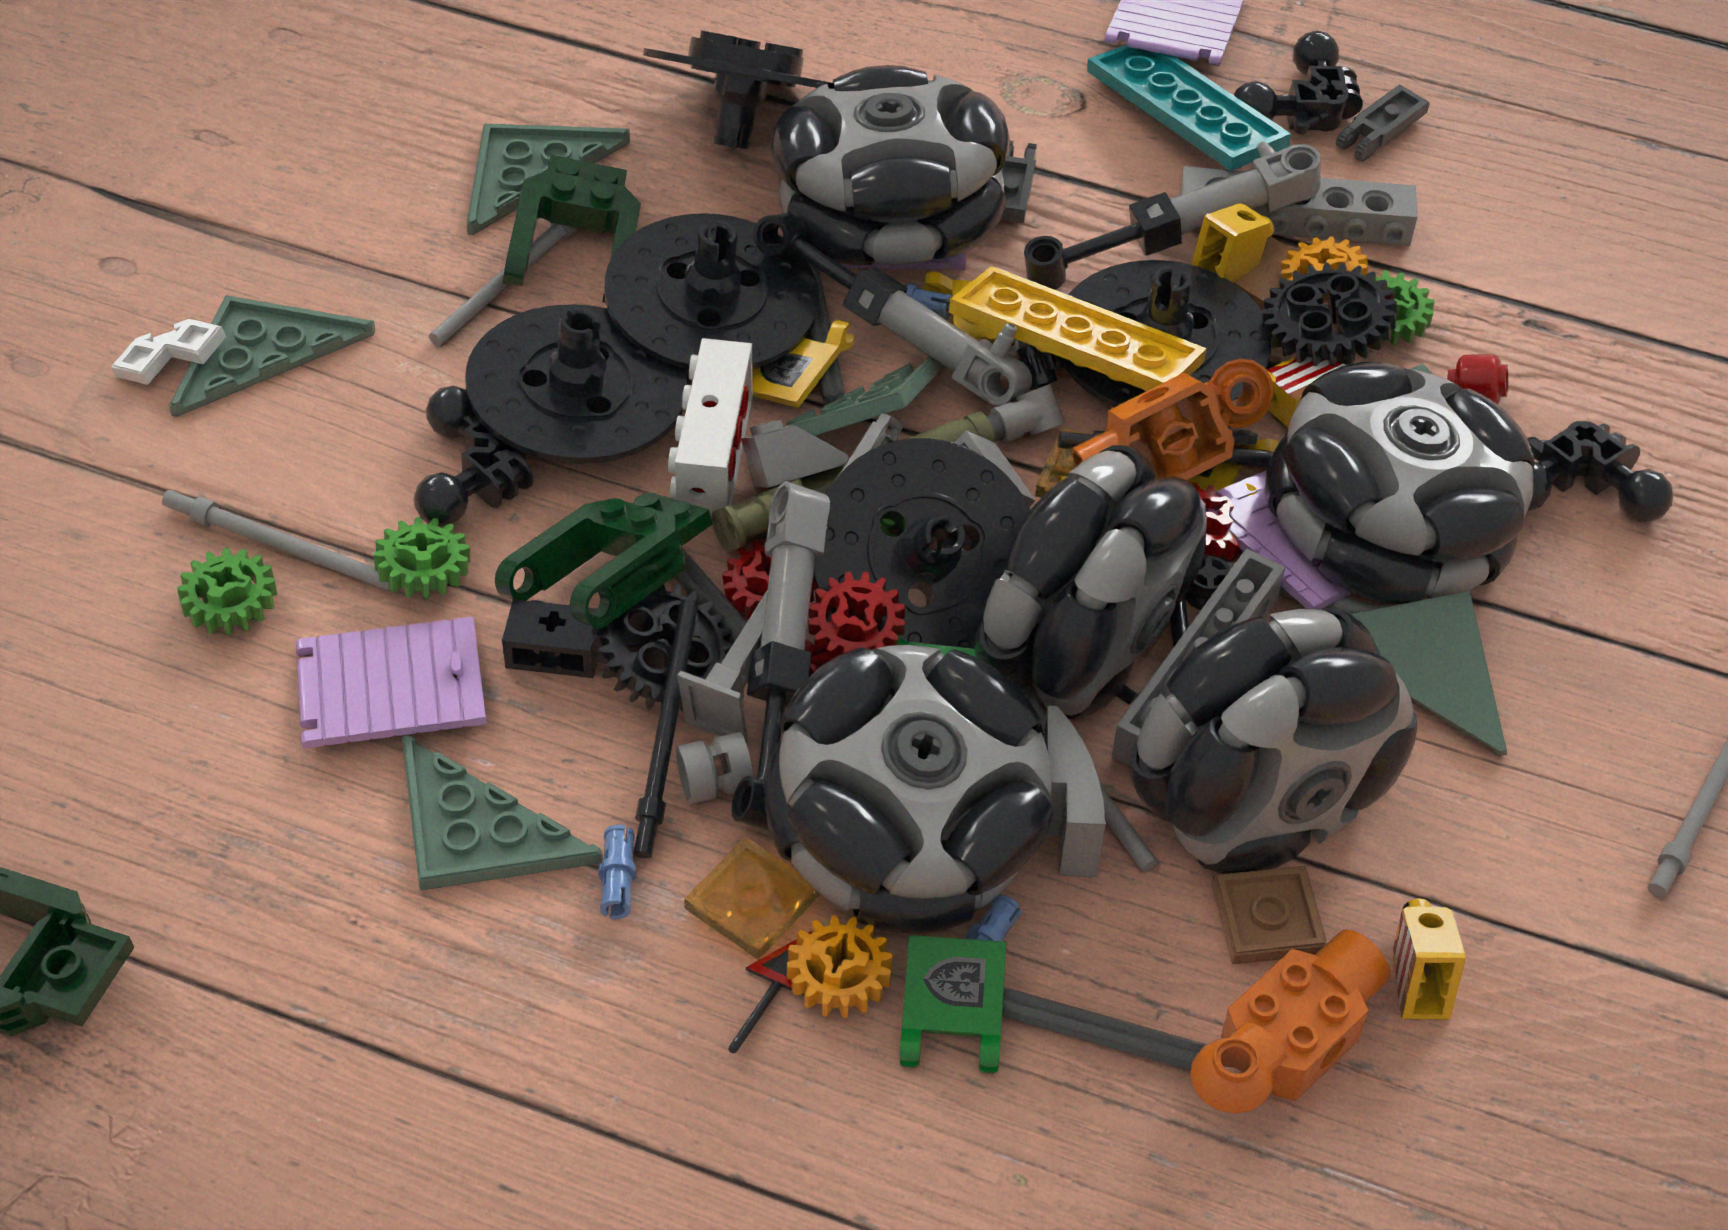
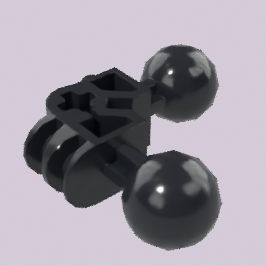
M1318 30L1305 33L1293 47V62L1297 69L1306 76V80H1292L1288 95H1276L1268 84L1256 80L1244 83L1234 93L1235 97L1271 121L1275 116H1287L1289 129L1294 130L1299 135L1306 134L1307 130L1333 131L1339 127L1341 120L1355 116L1363 107L1356 73L1349 67L1336 66L1339 61V46L1329 33Z
M454 385L439 388L429 398L426 407V418L431 428L439 435L451 439L464 437L465 452L461 453L462 472L453 476L441 472L428 475L417 485L413 500L414 506L422 520L430 523L433 518L438 519V526L440 527L450 523L454 524L465 514L469 502L468 497L474 493L491 507L498 508L502 505V498L512 499L518 495L519 488L528 489L533 485V474L526 463V453L505 444L480 423L470 407L466 389Z
M1576 421L1549 440H1539L1536 437L1527 438L1533 456L1537 460L1533 470V496L1528 511L1535 510L1544 504L1551 494L1552 484L1564 492L1574 485L1576 476H1584L1585 487L1595 495L1612 485L1619 490L1620 507L1629 518L1642 523L1651 522L1662 518L1672 506V484L1662 473L1651 469L1632 472L1631 469L1636 464L1641 450L1639 446L1634 444L1625 445L1626 437L1621 433L1609 434L1610 426L1603 423L1598 426L1588 421Z

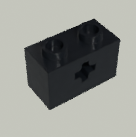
M513 599L502 638L505 668L594 678L597 663H594V658L598 650L590 647L595 635L591 632L592 626L580 623L577 619H574L570 612V605L545 603L538 600L525 601ZM589 608L590 614L596 611V608Z

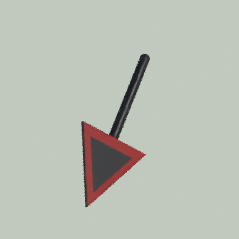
M797 939L746 967V971L773 983L729 1045L728 1050L730 1053H736L780 988L785 987L792 991V980L787 979L789 945H797Z

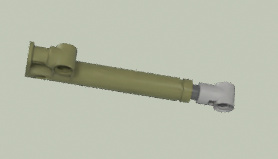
M1049 384L1017 396V402L1015 403L1007 402L992 408L988 416L981 411H977L964 416L963 419H956L906 439L931 438L954 443L967 430L994 443L998 440L1002 443H1008L1021 438L1024 433L1029 432L1030 436L1064 424L1065 420L1052 385ZM845 465L805 476L791 483L825 494L836 477L842 472ZM778 487L711 513L714 532L725 551H733L744 547L749 542L767 537L770 505Z

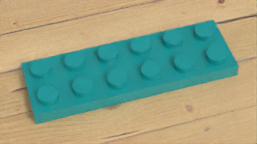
M1125 44L1088 58V73L1230 171L1239 169L1260 158L1257 151V145L1260 142H1267L1275 152L1290 147L1291 133L1175 56L1129 48Z

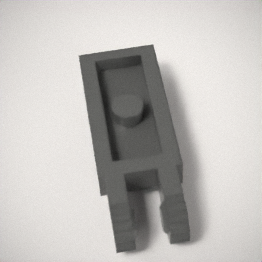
M1399 84L1355 116L1354 121L1348 124L1346 128L1344 127L1339 133L1336 146L1344 150L1348 149L1349 146L1356 142L1360 134L1363 135L1365 139L1357 145L1354 156L1360 161H1364L1375 153L1378 146L1382 147L1428 113L1430 102Z
M1010 140L1008 156L1005 165L1001 169L1007 203L1001 220L1020 223L1025 221L1035 174L1037 144L1028 143L1024 158L1013 157L1014 146L1013 141Z

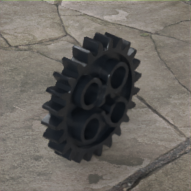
M1325 263L1321 271H1317L1312 265H1309L1308 274L1303 275L1296 270L1293 271V281L1281 278L1279 280L1280 288H1270V298L1264 299L1262 316L1266 338H1272L1273 348L1282 347L1284 357L1296 352L1298 363H1301L1307 357H1311L1313 366H1317L1322 359H1328L1330 366H1335L1337 358H1343L1345 362L1351 364L1352 355L1354 354L1367 358L1368 347L1379 351L1381 349V340H1390V330L1396 329L1397 301L1394 300V290L1387 289V281L1385 279L1376 281V272L1374 271L1363 276L1362 266H1357L1350 272L1346 271V263H1341L1337 270H1332L1330 264ZM1322 294H1323V295L1325 296V298H1326L1327 305H1326V304H1323ZM1332 323L1336 324L1337 334L1332 327Z
M663 584L605 627H592L591 630L595 635L590 647L598 650L594 663L607 664L602 677H616L618 679L614 688L616 692L626 687L631 690L629 696L631 703L640 696L644 697L646 709L648 710L653 707L655 701L662 703L681 600L692 599L696 601L697 592L695 591L687 597L682 596L679 584H676L672 592L666 591ZM710 601L698 605L686 673L705 680L715 663L721 664L733 645L727 642L732 634V630L719 628L724 616H711L708 613L712 606ZM681 701V702H680V707H679V709L683 712L682 701Z

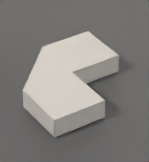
M187 319L174 324L175 330L154 338L149 333L134 339L111 368L117 378L148 385L171 357L204 364L227 336L222 326Z

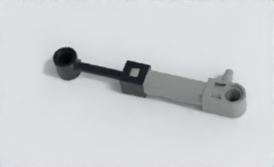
M1263 141L1257 145L1260 158L1253 160L1252 170L1169 199L1166 192L1130 204L1131 225L1064 249L1062 243L1052 236L1036 237L1030 240L1024 249L1027 279L1056 290L1065 282L1066 269L1069 263L1133 240H1137L1145 256L1182 244V235L1200 229L1205 215L1238 203L1245 204L1251 209L1265 205L1268 212L1309 199L1317 194L1321 185V157L1319 151L1307 144H1297L1275 152L1267 142Z
M794 213L769 215L759 219L756 223L753 238L756 247L763 254L768 256L787 253L789 255L797 254L849 289L843 302L845 308L872 326H885L954 372L951 377L952 379L978 395L987 403L1002 405L1007 402L1016 401L1017 396L1030 391L1032 377L1028 367L1007 353L1017 331L1015 325L1006 323L1002 331L998 333L994 343L987 339L978 341L907 295L908 288L880 269L861 270L856 275L806 242V227L799 215ZM779 227L781 228V230H782V232H783L782 242L780 241V239H779V237H778V229H779ZM1002 373L1009 381L1008 391L1001 385L1000 378Z
M788 481L782 482L777 488L769 510L765 555L772 557L761 646L752 653L747 688L748 696L766 701L757 778L745 776L740 781L733 796L731 810L735 821L766 830L769 829L764 808V774L771 749L781 739L780 720L784 713V707L788 705L800 686L809 678L812 653L804 651L812 581L815 559L824 554L830 510V500L826 494Z

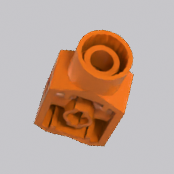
M1242 358L1223 364L1214 372L1211 379L1205 383L1182 373L1108 411L1107 431L1071 449L1074 464L1077 467L1089 457L1098 454L1101 450L1112 445H1127L1140 450L1152 462L1158 478L1180 477L1188 480L1232 458L1235 439L1232 436L1233 431L1228 427L1242 428L1250 426L1264 417L1272 403L1274 393L1272 378L1264 366L1254 360ZM1242 382V394L1239 398L1232 401L1230 396L1232 388L1237 383Z
M1349 929L1340 931L1315 955L1291 949L1228 1007L1221 1039L1212 1041L1202 1047L1192 1061L1190 1078L1195 1092L1211 1107L1218 1111L1233 1114L1254 1110L1264 1104L1271 1092L1277 1097L1294 1101L1299 1099L1359 1041L1369 1011L1365 1003L1390 980L1391 976L1389 964L1380 949L1366 936ZM1225 1067L1237 1068L1242 1073H1232L1226 1070Z

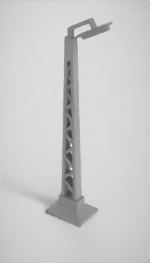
M881 413L877 422H872L844 469L866 452L880 445L897 441L903 424L893 416ZM889 425L891 428L889 433L887 434L885 433V431ZM767 591L722 663H715L706 680L683 671L677 674L686 724L718 736L739 731L742 733L747 745L748 737L742 704L744 698L743 689L749 680L752 653L761 646Z

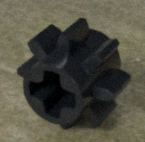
M1032 345L1016 350L1019 361L1023 362L1031 373L1032 385L1030 390L1058 381L1055 372L1064 367L1060 356L1041 352Z

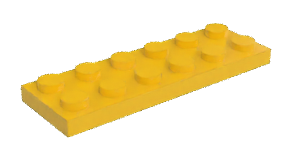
M990 266L950 298L949 313L964 318L968 323L981 325L996 332L1002 331L1006 323H1011L1017 328L1014 339L1032 345L1041 352L1052 353L1070 360L1077 366L1088 367L1103 373L1112 380L1123 381L1141 388L1145 392L1182 373L1190 376L1205 360L1207 348L994 266Z

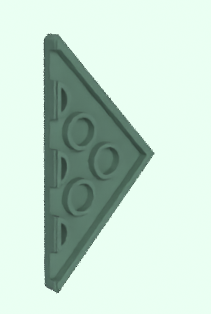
M485 123L467 219L468 234L474 235L518 209L524 180L548 170L551 155L596 163L630 143V129Z
M225 295L211 324L222 326L227 337L204 364L191 362L169 404L171 416L178 417L373 336L376 331L374 321Z
M930 356L916 369H913L912 364L909 363L872 383L869 386V391L865 392L863 386L835 398L834 402L823 406L820 409L822 414L817 415L815 409H812L787 421L786 426L796 425L815 436L880 416L881 413L886 414L905 408L945 366Z
M1470 591L1350 614L1369 630L1379 649L1380 655L1391 663L1395 672L1406 685L1413 704L1417 703L1432 712L1441 721L1464 735L1471 736L1483 743L1497 755H1507V748Z
M402 735L420 891L602 863L601 849L594 844L588 845L571 835L570 830L542 813L537 815L519 804L517 798L490 782L485 784L468 774L465 767L438 751L433 753L416 743V738L411 735Z

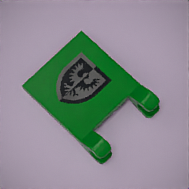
M909 935L899 1052L900 1065L902 1067L916 1068L919 1066L921 1034L933 1033L981 1037L979 1070L982 1073L994 1074L998 1072L1006 942Z

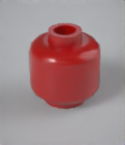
M1495 354L1462 355L1457 361L1456 369H1448L1447 380L1459 385L1462 389H1471L1499 404L1501 397L1508 396V365L1501 364L1499 357Z

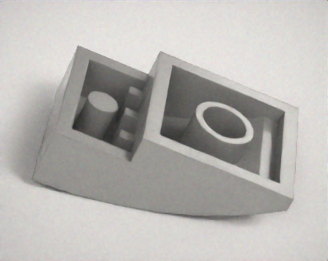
M1048 706L1044 741L1051 764L1052 791L1050 803L1054 814L1046 836L1059 837V876L1097 877L1106 825L1100 781L1092 758L1072 723L1058 706Z

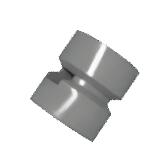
M739 731L714 737L712 745L709 746L702 740L676 746L679 775L686 799L690 805L715 799L720 790H723L727 795H733L738 784L745 776L754 777L748 748L742 733ZM714 759H721L724 775L717 776Z

